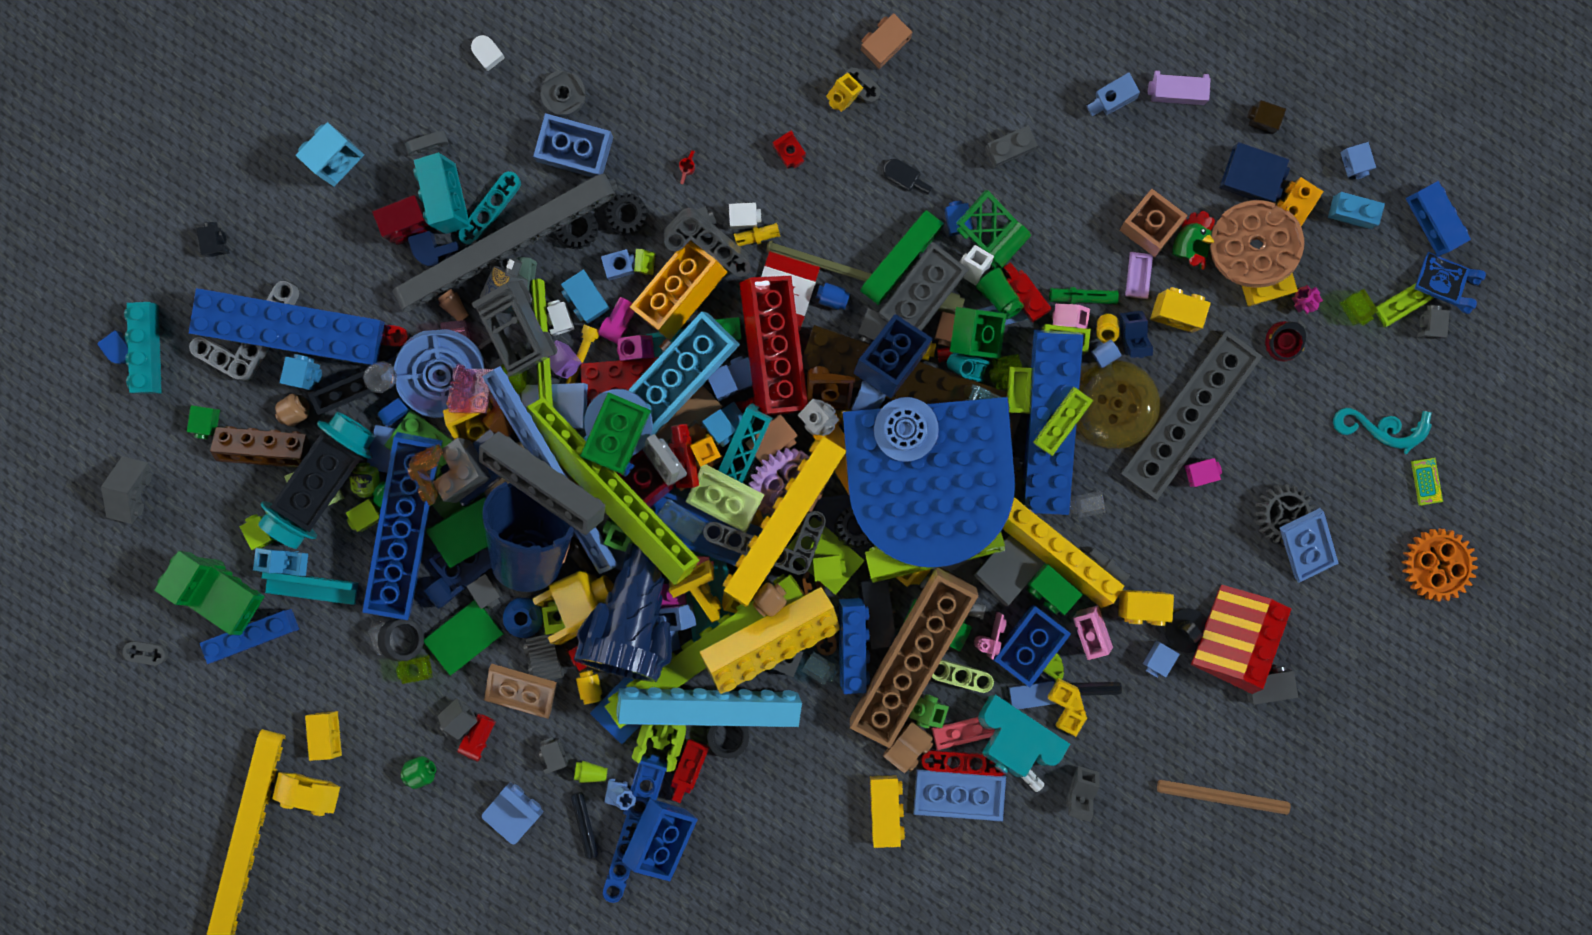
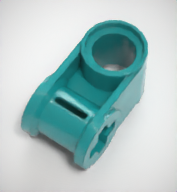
M952 353L947 360V368L950 371L964 378L982 383L985 381L983 377L986 368L991 364V361L986 358Z

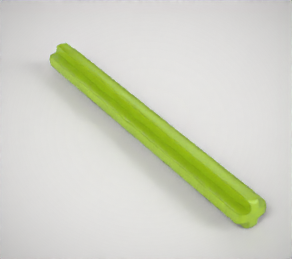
M533 279L531 281L533 313L542 331L548 332L545 284L542 279ZM549 357L537 364L539 399L544 397L553 406Z

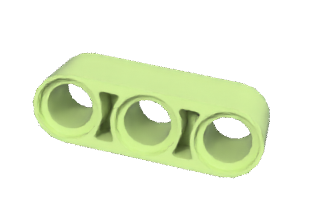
M943 659L939 664L944 665V673L942 675H932L937 681L981 693L989 692L994 685L993 678L988 672ZM959 670L966 671V678L963 681L955 679V674ZM980 676L988 678V683L984 687L977 686V679Z

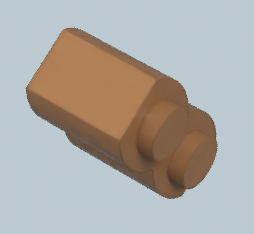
M910 720L898 734L891 748H887L883 753V757L904 774L908 770L911 772L919 763L917 760L918 756L922 752L926 754L932 747L933 743L931 741L933 738L924 729L916 725L913 720Z

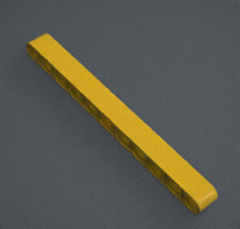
M262 729L257 737L207 935H235L238 921H236L237 915L241 913L244 901L242 899L243 892H246L249 882L247 876L249 869L252 870L255 858L253 856L254 849L258 847L261 835L259 830L260 826H263L266 812H264L265 806L269 804L272 792L270 787L271 783H274L277 772L275 767L277 761H280L283 749L281 747L282 740L286 737L283 734Z

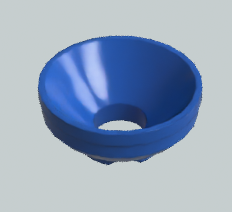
M526 597L516 598L511 601L503 613V623L506 630L519 638L535 635L542 627L544 621L541 606L534 605L533 600ZM518 612H524L527 615L528 621L525 625L516 623L515 615Z

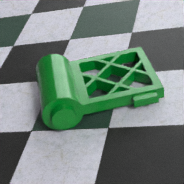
M985 190L956 222L959 226L956 230L964 239L969 237L978 247L994 256L991 263L993 269L997 267L1002 269L1031 237L1028 229L1019 223L989 190ZM988 198L992 202V212L982 213V203ZM997 215H1004L1008 219L1003 228H996ZM971 216H977V229H969L964 223ZM982 216H992L991 228L982 229ZM982 232H991V241L987 246L981 242Z

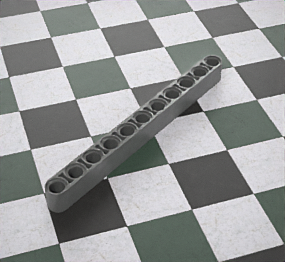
M599 174L393 289L392 293L402 312L411 311L615 197L616 193L606 174Z

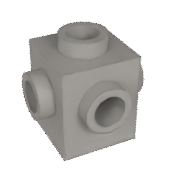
M812 399L798 414L806 424L804 426L805 429L812 435L825 436L830 434L835 429V424L839 421L835 415L836 411L831 405L816 399Z

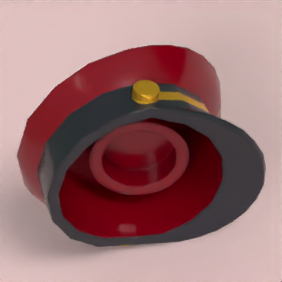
M1280 321L1272 325L1267 332L1265 340L1267 352L1277 361L1286 362L1293 360L1304 351L1306 331L1298 322Z

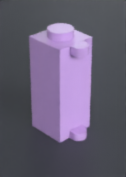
M1155 71L1154 79L1148 85V95H1152L1151 102L1205 105L1209 101L1211 78H1209V74H1204L1203 78L1160 75V71Z

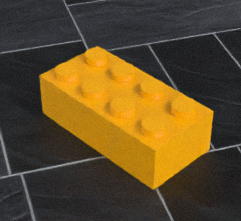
M689 241L681 250L674 253L630 308L668 340H671L726 275L727 271L715 258L692 241Z

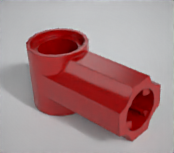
M480 713L476 717L478 722L471 727L468 735H465L457 751L476 762L480 760L481 753L486 748V742L496 723L492 718Z

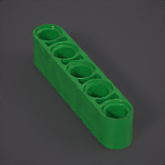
M926 210L867 279L860 292L879 305L939 234L945 223Z

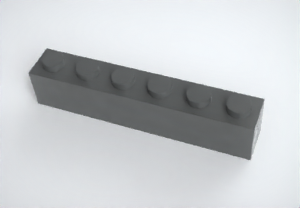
M498 431L480 445V463L585 536L604 520L606 505L600 499L595 498L581 486L567 479L564 474L551 468L545 461H541L532 455L529 450L516 444L510 437H506Z

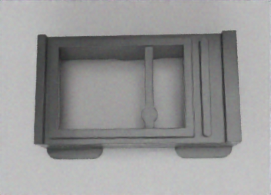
M522 280L505 283L472 303L473 307L477 309L508 372V377L521 374L557 354V348L549 332L542 331L530 306L532 297ZM512 306L517 317H512L511 321L500 326L495 315ZM518 320L535 351L517 361L503 330L511 324L518 323Z

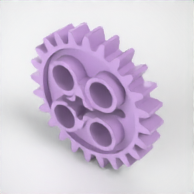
M785 448L784 453L777 450L775 457L769 454V460H762L763 466L756 467L758 473L751 475L754 481L748 485L764 494L758 507L759 511L761 510L764 514L768 513L770 516L773 515L775 509L772 508L779 496L784 498L787 493L784 489L791 478L796 479L800 472L797 468L802 460L810 458L802 450L798 451L796 448H793L790 451L788 448Z

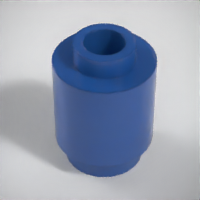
M825 282L824 286H819L816 298L820 299L818 304L839 310V308L845 310L850 293L846 292L844 288Z

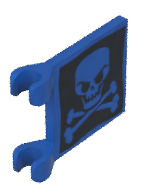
M1427 252L1414 289L1457 306L1463 313L1470 314L1472 309L1476 308L1477 301L1472 298L1461 297L1466 280L1477 286L1485 279L1486 273L1482 270L1466 268Z

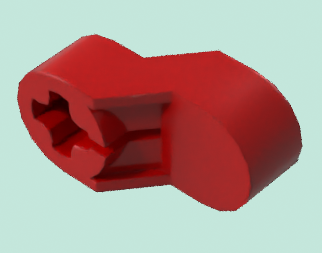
M384 325L381 345L402 347L409 340V334L403 327Z

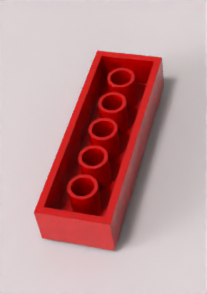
M792 276L748 278L740 282L755 405L760 407L759 412L768 416L799 413L806 407L808 401Z

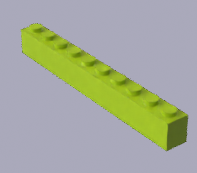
M544 397L527 406V412L531 415L534 424L543 435L550 451L555 455L556 461L586 492L600 499L606 505L605 513L674 585L689 576L699 562V559L615 471L580 457L586 441Z
M783 574L773 581L774 585L778 583L786 591L784 595L787 601L786 605L805 596L792 575L786 577ZM754 601L749 603L748 607L740 604L736 607L738 612L733 616H730L729 613L718 620L720 625L712 630L709 626L699 633L701 636L699 640L693 642L691 639L682 645L683 651L678 655H675L673 652L671 663L662 668L657 682L635 679L627 684L626 687H635L637 689H649L651 687L672 689L680 687L706 668L700 651L764 618V616L753 606L752 603ZM618 692L608 698L610 703L604 707L618 727L622 728L626 724H618L616 713Z

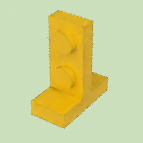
M710 560L696 565L691 574L676 585L669 580V592L673 598L690 591L711 622L720 619L721 603L716 596L713 597L707 583L714 580V566Z

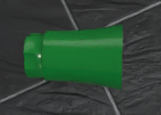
M1001 268L994 269L986 274L976 285V289L995 306L999 313L1007 314L1006 319L1017 315L1024 307L1019 300V296L1006 280Z

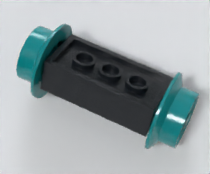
M336 412L329 423L318 421L317 425L323 430L319 438L274 502L263 501L261 503L265 515L258 523L259 527L269 536L290 548L298 549L305 538H317V534L312 529L362 456L368 459L373 458L368 447L375 439V435L343 413Z

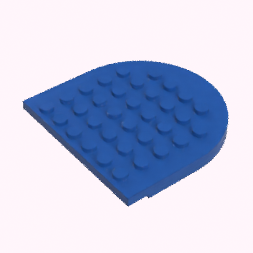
M1008 397L927 404L937 418L938 437L933 448L925 456L914 461L895 460L887 456L878 446L874 435V425L881 409L843 412L850 502L862 531L876 547L892 558L906 564L935 568L951 566L966 561L979 554L992 543L1003 529L1009 517L1015 492ZM905 412L906 415H911V413H912V412ZM918 415L914 416L916 420L920 419ZM891 419L889 423L890 425L893 424L894 419ZM919 424L920 429H924V424ZM888 429L889 435L892 434V429ZM919 433L917 438L921 439L923 434ZM895 437L892 439L894 443H897L898 440ZM914 440L910 442V445L912 446L917 442ZM901 442V445H900V446L906 447L907 444Z

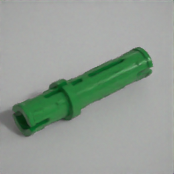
M1070 287V289L1050 288L1049 301L1069 302V304L1101 303L1117 305L1118 290L1076 289V287Z

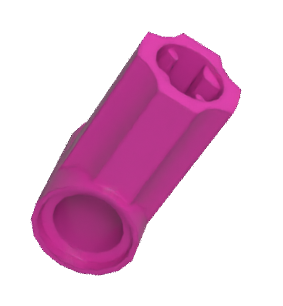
M620 297L610 316L602 323L598 334L618 345L617 338H621L623 333L626 334L627 325L635 313L630 308L633 303Z

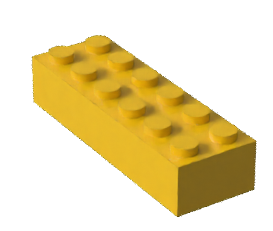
M822 587L786 605L773 617L766 616L700 651V655L719 693L722 694L733 690L744 681L752 680L757 674L774 668L781 661L794 657L798 652L813 647L820 640L833 636L840 630L834 606Z

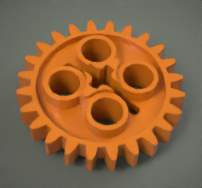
M1430 529L1429 534L1421 532L1422 539L1419 537L1413 538L1416 543L1415 545L1407 544L1411 551L1403 552L1408 557V560H1404L1402 563L1408 565V568L1402 570V572L1409 573L1410 576L1405 581L1413 582L1410 588L1418 589L1417 595L1423 596L1425 594V599L1431 600L1434 598V601H1441L1442 598L1445 601H1450V595L1453 598H1459L1458 591L1466 593L1464 585L1472 586L1469 578H1476V575L1471 573V571L1478 569L1477 566L1472 565V562L1477 560V557L1470 556L1474 548H1466L1469 541H1461L1463 535L1456 534L1454 536L1453 530L1446 532L1445 529H1439L1437 532L1436 529ZM1443 545L1448 547V552L1445 556L1441 551ZM1424 554L1428 557L1426 565H1423L1421 561ZM1454 565L1458 568L1455 576L1452 574V567ZM1436 574L1438 582L1436 585H1433L1431 579Z

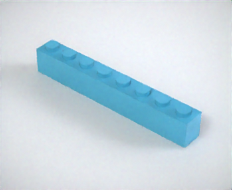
M627 687L625 689L619 688L616 713L618 724L799 727L802 702L798 692L791 690L773 692L771 690L750 691L741 689L720 694L718 689L705 690L696 688L694 690H683L681 688L660 689L657 687L637 689L635 687Z

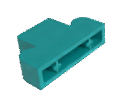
M997 695L989 696L979 713L980 725L985 729H995L982 754L996 764L995 768L1005 774L1009 772L1015 777H1026L1035 760L1042 766H1055L1060 763L1070 746V743Z

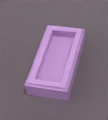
M1130 252L1125 297L1148 299L1153 260L1151 254Z

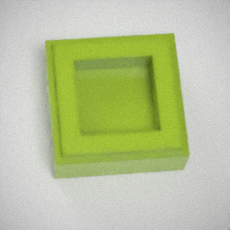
M636 249L634 271L645 275H653L655 253L644 249Z

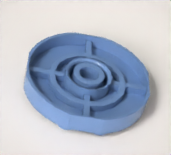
M452 330L422 331L414 335L403 345L394 364L395 375L397 374V377L395 376L396 388L400 397L410 408L428 417H444L443 410L483 393L485 381L482 378L486 374L485 365L480 350L470 339ZM437 370H443L445 375L439 376Z

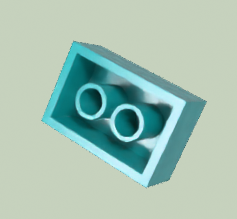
M439 152L415 159L413 172L416 180L419 181L420 190H418L420 200L424 203L425 211L423 216L426 223L445 234L470 227L456 163Z

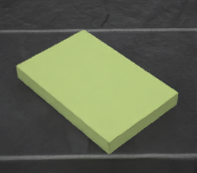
M706 464L701 466L698 473L699 486L691 488L685 502L746 533L764 494Z

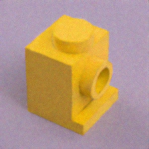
M847 72L835 82V85L826 95L829 99V105L833 109L842 112L852 104L863 87Z

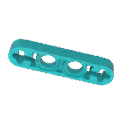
M508 171L502 174L468 218L470 227L462 228L459 231V238L464 244L470 246L474 240L478 241V238H482L519 190L521 180L516 173ZM514 177L513 181L515 185L513 187L511 185L507 187L505 191L509 194L506 196L498 188L501 186L504 189L507 186L505 180L507 178L512 179ZM496 194H500L503 198L499 206H494L491 203V198ZM481 212L489 214V220L484 224L479 223L477 219ZM474 222L477 226L481 227L482 229L479 231L476 228L473 232V235L475 236L474 239L472 240L469 238L466 241L465 239L467 236L464 233L466 231L471 232L473 230L474 226L471 225V223Z

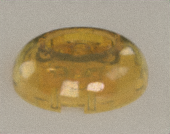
M1115 360L1103 368L1096 364L1080 376L1079 390L1093 400L1076 424L1079 432L1087 440L1104 448L1122 449L1133 446L1147 437L1159 417L1160 397L1154 381L1143 369L1130 362ZM1120 384L1126 386V392L1123 394L1117 390ZM1099 395L1106 396L1107 401L1105 404L1098 402ZM1115 400H1119L1121 402L1119 408L1115 407ZM1130 404L1136 405L1137 411L1135 413L1129 412L1128 406ZM1111 414L1117 416L1115 424H1111L1108 420Z

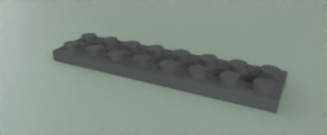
M1225 330L1122 469L1120 475L1154 500H1158L1263 356L1228 330ZM1228 355L1233 356L1236 360L1233 368L1225 364V358ZM1215 373L1220 374L1223 378L1220 386L1212 382V376ZM1201 391H1206L1210 396L1206 404L1199 401ZM1188 409H1193L1196 412L1197 416L1193 422L1188 421L1185 417ZM1175 427H1180L1183 430V437L1179 440L1175 439L1172 435ZM1162 445H1167L1170 448V454L1166 458L1159 454V448ZM1149 463H1154L1157 466V472L1153 476L1146 472V466Z

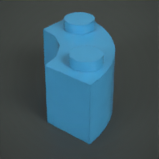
M732 402L701 423L715 443L724 447L732 441L743 413L735 402Z

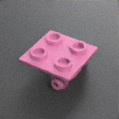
M996 612L991 638L977 636L974 639L975 647L987 653L986 655L993 660L994 656L1000 652L1001 642L998 641L1000 632L1004 633L1006 627V620L1003 619L1004 615L1000 612Z

